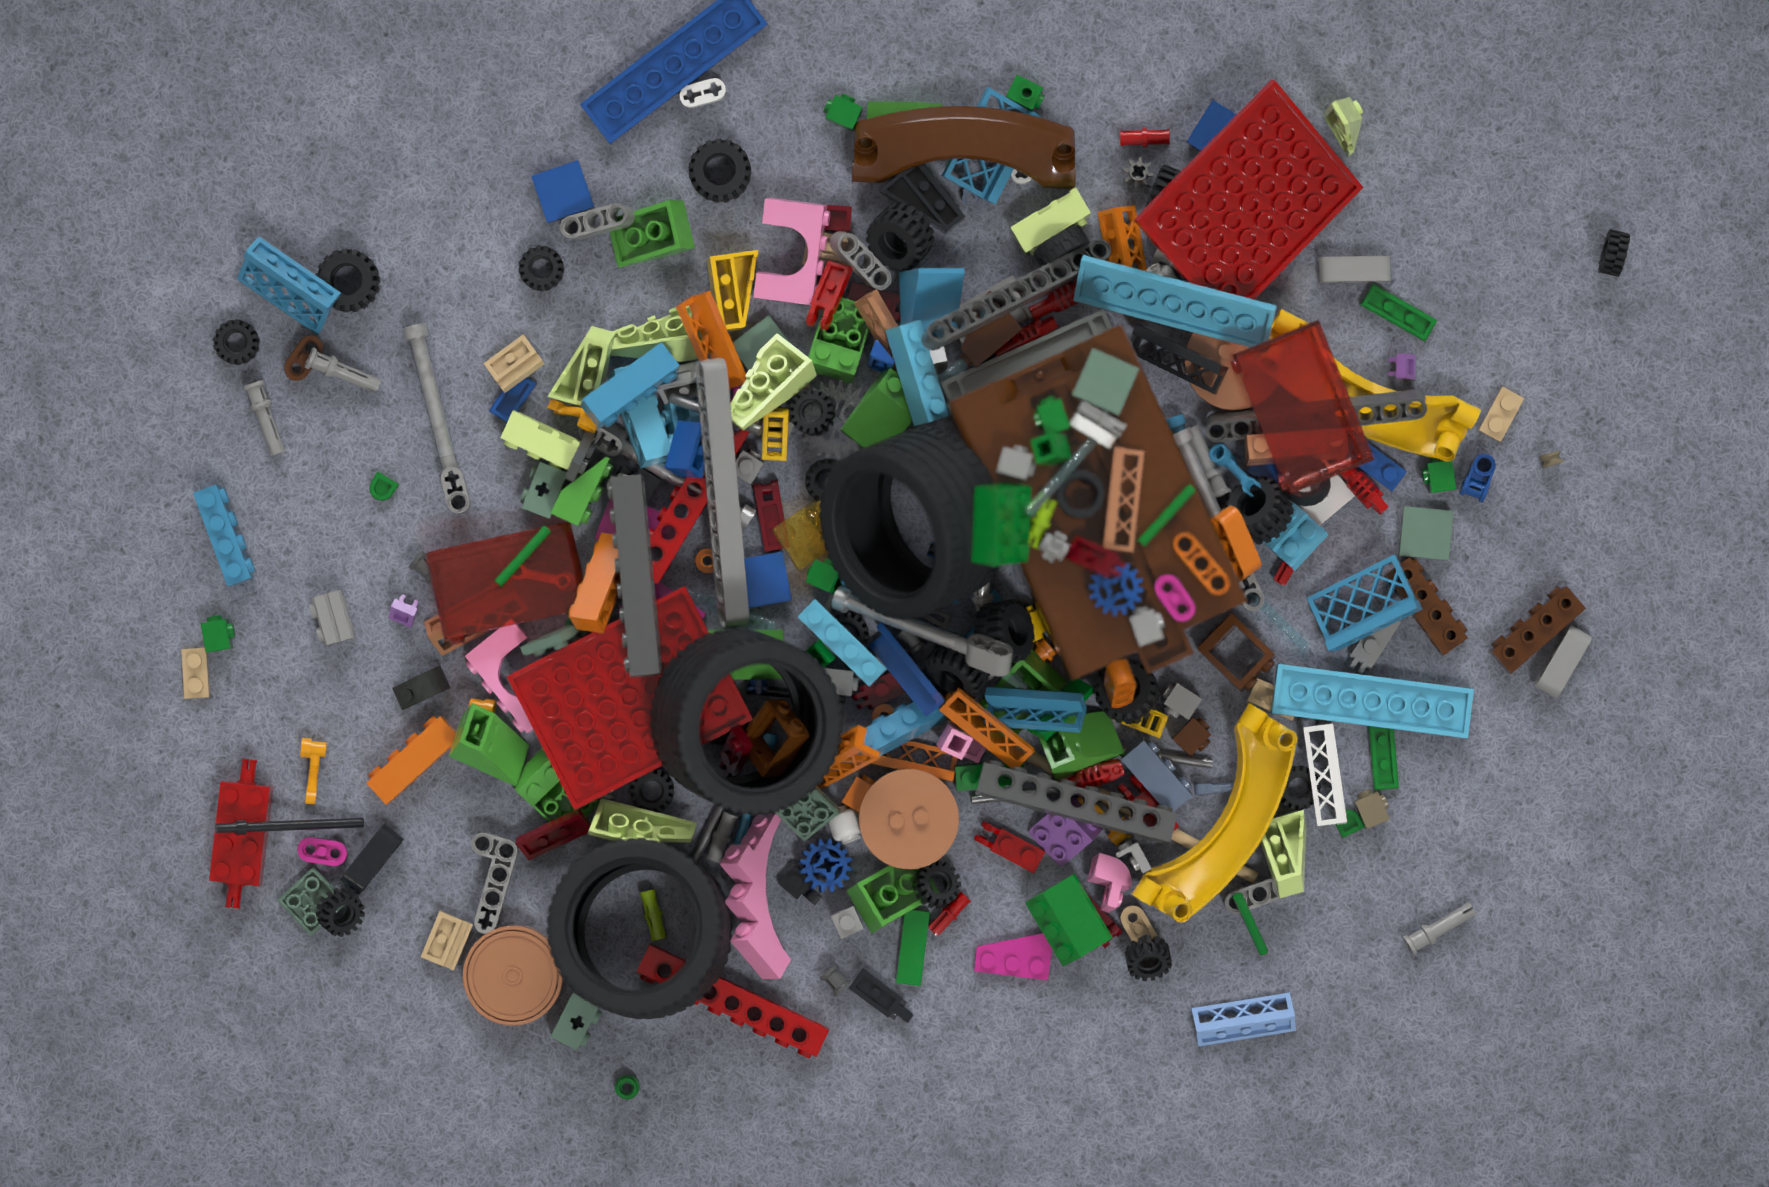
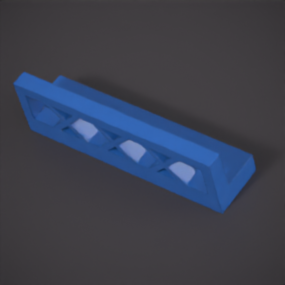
M880 623L876 628L882 635L872 642L869 647L927 717L946 701L884 624Z

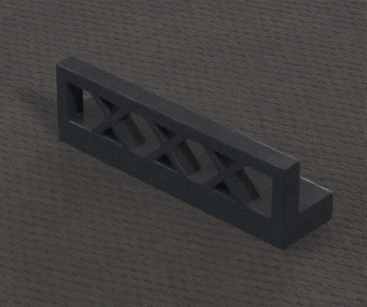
M1135 325L1132 334L1137 336L1132 346L1138 358L1212 394H1217L1229 369L1228 367L1144 326ZM1142 339L1151 342L1152 352L1142 354L1137 351ZM1168 350L1172 352L1175 361L1165 365L1162 363L1159 353ZM1185 361L1194 363L1196 372L1189 375L1184 374L1180 363ZM1176 365L1177 370H1175V369H1173V368H1171V367ZM1211 371L1218 375L1212 387L1204 383L1203 373ZM1198 376L1199 381L1192 377Z

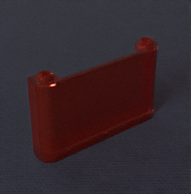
M1319 320L1233 354L1234 359L1231 360L1232 368L1235 374H1239L1279 472L1280 476L1277 477L1282 491L1287 490L1289 494H1292L1374 460Z
M564 522L546 526L551 533L502 587L496 584L494 580L542 527L426 553L425 559L444 643L450 642L451 645L461 644L465 642V638L470 634L561 614L569 615V609L577 597L578 586L584 579L571 523Z

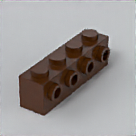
M1410 557L1406 558L1400 565L1416 599L1419 600L1422 606V610L1412 614V616L1440 655L1444 656L1468 639L1465 635L1468 630L1460 619L1455 621L1450 613L1453 609L1445 599L1441 601L1437 596L1436 592L1439 590L1431 579L1427 581L1422 575L1424 569L1416 559L1412 561ZM1395 567L1383 576L1393 580L1396 573ZM1395 586L1394 591L1401 600L1408 597L1404 587Z
M1556 586L1547 594L1549 599L1545 603L1541 604L1538 602L1528 611L1530 613L1529 617L1524 621L1521 618L1509 627L1511 632L1505 638L1503 635H1500L1491 643L1493 648L1489 652L1508 674H1512L1586 609L1567 586H1563L1561 589L1559 586Z

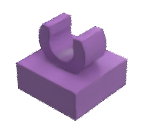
M1397 354V358L1391 357L1388 359V362L1396 363V370L1389 371L1388 375L1395 376L1396 379L1416 380V355Z
M403 594L399 600H394L388 618L411 628L416 618L418 601L414 600L412 605L404 603L406 595Z

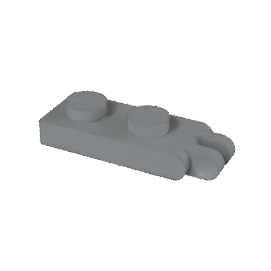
M1401 621L1359 640L1349 656L1353 660L1348 668L1353 670L1359 662L1361 666L1357 671L1358 674L1362 675L1366 667L1371 670Z

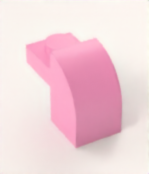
M952 721L947 723L936 743L941 751L961 760L963 757H966L976 763H979L986 750L982 744Z
M1102 853L1092 857L1087 881L1105 886L1100 910L1110 913L1121 905L1123 893L1121 892L1131 888V874L1127 866L1115 857Z

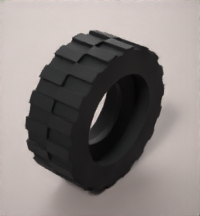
M1075 225L1046 240L1034 250L1033 254L1039 265L1043 267L1090 242L1081 226Z

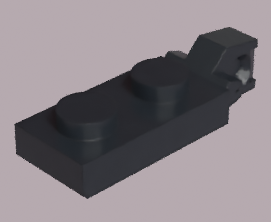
M864 968L849 987L852 992L887 1018L890 1017L895 1020L899 1016L908 1023L914 1015L904 1007L907 1001L901 995Z

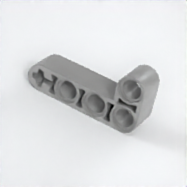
M481 832L473 837L471 841L472 849L479 855L492 858L474 925L478 932L488 934L496 929L499 923L518 858L519 848L512 839L488 832ZM479 837L488 838L490 846L487 850L478 848L477 840ZM507 843L513 847L514 853L511 857H505L501 854L503 844ZM501 867L505 869L507 877L504 881H498L494 877L496 868ZM491 891L499 894L500 901L496 905H492L487 901V895ZM483 906L489 910H497L496 914L494 912L490 914L489 921L493 922V925H489L487 928H483L484 923L480 922V919H484L488 910H483Z

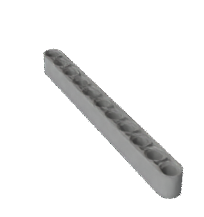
M723 358L697 361L696 381L719 622L725 628L747 624L749 622V606L728 372L725 360Z

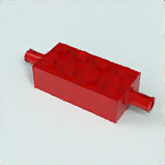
M242 758L240 780H237V782H220L216 823H234L235 820H246V822L270 821L274 786L257 785V782H255L258 760L251 759L249 763V759ZM268 831L247 832L246 835L214 832L209 881L225 882V885H228L225 907L231 908L233 906V908L241 909L242 887H245V885H262Z

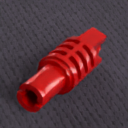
M1077 280L1050 292L1047 295L1048 298L1028 307L1033 319L1036 320L1053 311L1060 313L1080 303L1073 301Z
M1052 316L1043 321H1040L1038 318L1023 327L1018 334L994 354L998 357L1045 336L1058 328V324Z
M1339 459L1332 466L1347 481V488L1367 509L1372 507L1379 515L1388 509L1389 506L1381 498L1384 494L1363 472H1357L1346 459Z
M1118 758L1076 772V775L1065 778V780L1073 781L1076 783V787L1085 789L1086 786L1099 787L1102 784H1107L1123 776L1125 772L1122 762Z

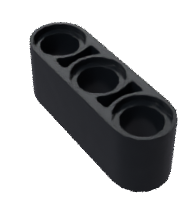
M384 823L340 880L360 895L399 847L404 838Z

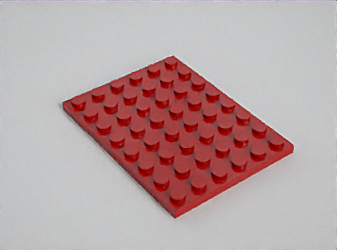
M1270 80L1149 203L1134 221L1186 282L1254 300L1364 187L1275 80Z
M686 586L656 600L663 671L670 665L669 662L677 656L676 654L680 650L685 649L686 645L694 643V640L699 637L703 638L704 635L709 633ZM620 619L607 625L604 633L593 632L506 676L574 810L662 766V761L658 758L657 750L653 746L654 740L651 738L650 709H652L651 701L655 695L653 694L655 687L658 686L659 683L657 682L663 675L632 678L630 673H626L624 659L628 658L627 648L623 647L622 633H626L625 623H621ZM730 674L713 689L704 705L699 728L701 746L731 731L732 728L753 720Z

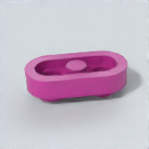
M1172 575L1161 576L1155 583L1157 596L1175 620H1189L1195 612V605L1176 577ZM1165 583H1170L1172 586V590L1169 593L1163 591L1162 587ZM1179 604L1186 606L1185 613L1181 614L1177 611Z
M316 837L304 838L300 841L297 848L298 855L302 860L329 866L341 865L348 856L347 848L342 842ZM310 844L315 847L313 854H309L306 850ZM332 849L339 850L340 855L338 858L332 857Z

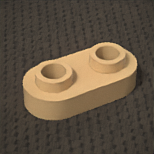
M1129 905L1122 910L1120 920L1131 941L1134 940L1137 943V938L1144 934L1150 936L1151 939L1157 936L1140 907ZM1130 913H1135L1137 915V920L1135 922H1130L1128 920V915Z

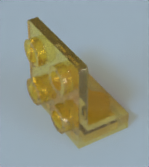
M821 500L810 502L773 528L775 536L797 570L803 569L827 552L824 546L825 541L821 534L823 531L820 527L821 519L819 512L821 511Z

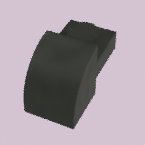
M438 666L392 689L401 709L405 710L451 687L441 666Z

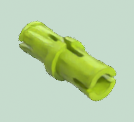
M1044 496L1036 516H1032L1031 522L1033 523L1029 530V546L1035 536L1032 547L1039 549L1046 528L1049 529L1051 525L1049 521L1058 502L1051 500L1048 509H1046L1049 498Z
M655 889L640 892L645 912L643 917L644 920H647L651 941L666 938L667 935L662 920L663 911L659 908Z

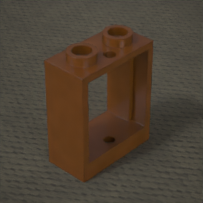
M1232 613L1197 648L1198 652L1240 692L1244 689L1249 691L1258 682L1256 677L1262 671L1267 673L1274 666L1275 662L1273 660L1276 658L1275 654ZM1236 627L1265 654L1240 681L1211 654Z
M785 699L767 700L744 731L753 743L748 757L763 778L781 776L810 737L803 722L798 719ZM777 719L789 738L775 755L763 737Z

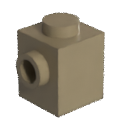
M1370 789L1357 794L1358 799L1354 800L1353 803L1365 829L1390 820L1386 812L1389 805L1384 794L1379 795L1378 792H1371Z

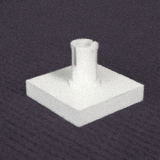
M1326 460L1320 461L1329 470L1331 488L1328 496L1314 506L1304 507L1298 505L1318 525L1324 523L1355 496ZM1313 471L1305 472L1301 476L1295 490L1308 492L1316 489L1321 484L1320 475Z

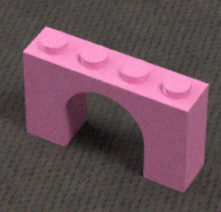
M770 197L765 199L762 224L785 226L797 230L806 240L808 258L803 268L795 274L757 272L753 298L811 305L810 302L818 286L819 275H822L824 271V261L821 260V253L826 250L827 236H824V228L829 225L830 211H827V205Z
M510 619L465 655L468 660L465 664L474 675L477 672L484 679L481 684L489 694L494 692L499 700L496 702L505 713L509 711L515 719L512 722L520 732L525 730L526 733H530L533 728L517 696L511 694L504 687L500 677V669L505 657L528 639L514 619Z

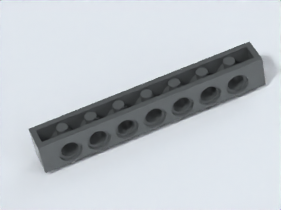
M989 760V763L984 762L975 792L977 795L1165 845L1171 842L1177 813H1173L1170 807L1158 805L1157 808L1148 806L1147 801L1141 799H1134L1133 802L1124 799L1122 794L1110 792L1109 795L1102 794L1099 788L1086 786L1085 789L1076 787L1075 782L1062 779L1060 783L1051 780L1052 776L1043 773H1037V776L1027 774V769L1014 766L1013 770L1004 768L1003 763ZM1000 776H1006L1010 779L1011 786L1009 788H1001L999 786L998 778ZM1026 782L1032 783L1035 787V793L1032 795L1025 794L1022 790V784ZM1048 789H1055L1059 793L1057 801H1050L1047 798L1046 791ZM1071 796H1080L1083 800V806L1080 808L1072 806L1070 802ZM1101 801L1106 804L1107 812L1105 814H1099L1095 811L1094 805L1096 802ZM1127 808L1131 812V819L1127 821L1122 820L1119 817V809ZM1150 814L1155 818V825L1153 827H1148L1143 823L1144 815Z

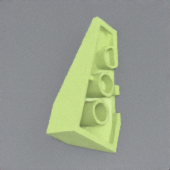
M1350 97L1331 103L1322 114L1347 157L1354 153L1363 119L1360 115L1363 113L1361 106L1357 100L1352 101Z
M687 306V312L689 316L692 318V312L689 306ZM676 307L669 310L670 315L660 319H656L655 315L647 318L648 322L639 327L630 324L612 331L616 333L611 356L640 358L662 342L677 362L698 359ZM698 330L697 335L699 339L702 340L701 333Z
M779 334L772 337L759 350L755 364L751 370H748L742 388L737 391L730 404L732 422L742 430L798 394L817 376L812 360Z
M601 798L588 835L614 842L615 840H626L627 838H634L636 840L638 838H645L658 842H691L697 822Z

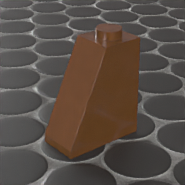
M992 301L995 307L1000 308L997 302ZM1009 313L967 334L960 348L963 352L960 357L969 367L974 365L977 368L1018 334L1022 327Z

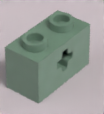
M539 462L538 466L534 465L529 479L532 480L529 489H524L520 502L524 503L522 508L552 519L553 514L551 512L560 492L565 486L567 472ZM545 482L547 483L546 488L550 491L548 494H543L540 497V491L537 490L538 485L543 486Z
M573 992L550 1037L577 1051L579 1046L585 1047L591 1036L587 1031L591 1023L597 1024L602 1012L598 1007L590 1004V1002L585 1001ZM583 1017L581 1022L584 1023V1026L573 1027L575 1022L572 1018Z

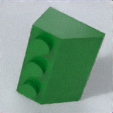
M1075 873L1037 893L1025 902L1063 967L1113 938Z

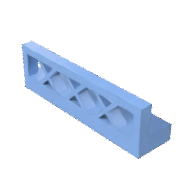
M1290 993L1192 1008L1198 1047L1296 1031L1295 1014ZM1286 1002L1288 1009L1277 1011L1272 1007L1276 1003ZM1258 1006L1263 1009L1260 1014L1253 1015L1248 1012L1251 1007ZM1231 1010L1239 1013L1235 1018L1230 1019L1223 1016L1226 1011ZM1209 1014L1214 1017L1211 1022L1200 1023L1199 1021L1200 1015Z

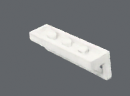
M1333 724L1304 727L1317 827L1347 824ZM1323 730L1325 741L1320 748H1317L1310 742L1309 732ZM1325 745L1327 754L1321 751ZM1311 747L1317 751L1313 757ZM1319 753L1328 759V767L1323 773L1317 770L1313 764L1314 759ZM1328 770L1330 773V779L1327 776H1325ZM1315 772L1320 775L1317 781L1315 778ZM1322 778L1330 782L1332 791L1326 798L1317 792V785ZM1332 794H1333L1334 804H1333L1331 801L1328 800V799L1331 797ZM1318 796L1324 800L1320 806ZM1326 802L1335 808L1336 819L1321 820L1320 810Z

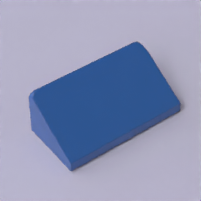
M876 340L869 356L868 368L879 372L889 368L892 369L894 364L893 358L880 342Z

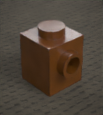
M1191 717L1174 735L1172 740L1189 756H1192L1197 749L1202 752L1211 742L1208 739L1211 734L1207 731L1210 726L1200 717L1197 720Z

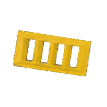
M775 408L763 417L762 460L787 461L790 409ZM769 418H783V421L769 420ZM769 427H782L783 431H770ZM768 437L782 438V442L768 441ZM768 447L782 448V452L768 451Z
M1151 709L1145 727L1140 726L1142 722L1132 724L1122 722L1121 724L1160 739L1169 715ZM1158 716L1159 720L1155 730H1150L1154 717Z

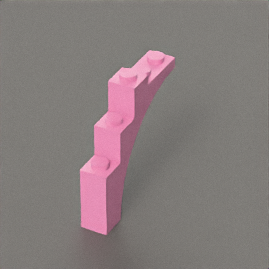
M776 813L758 814L753 819L748 832L742 838L741 844L730 845L720 862L722 868L736 883L731 889L725 904L741 921L730 942L762 979H780L791 961L774 931L766 896L768 854L773 836L781 821Z

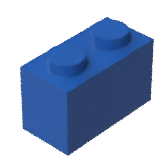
M677 422L664 468L679 477H703L705 468L700 422Z

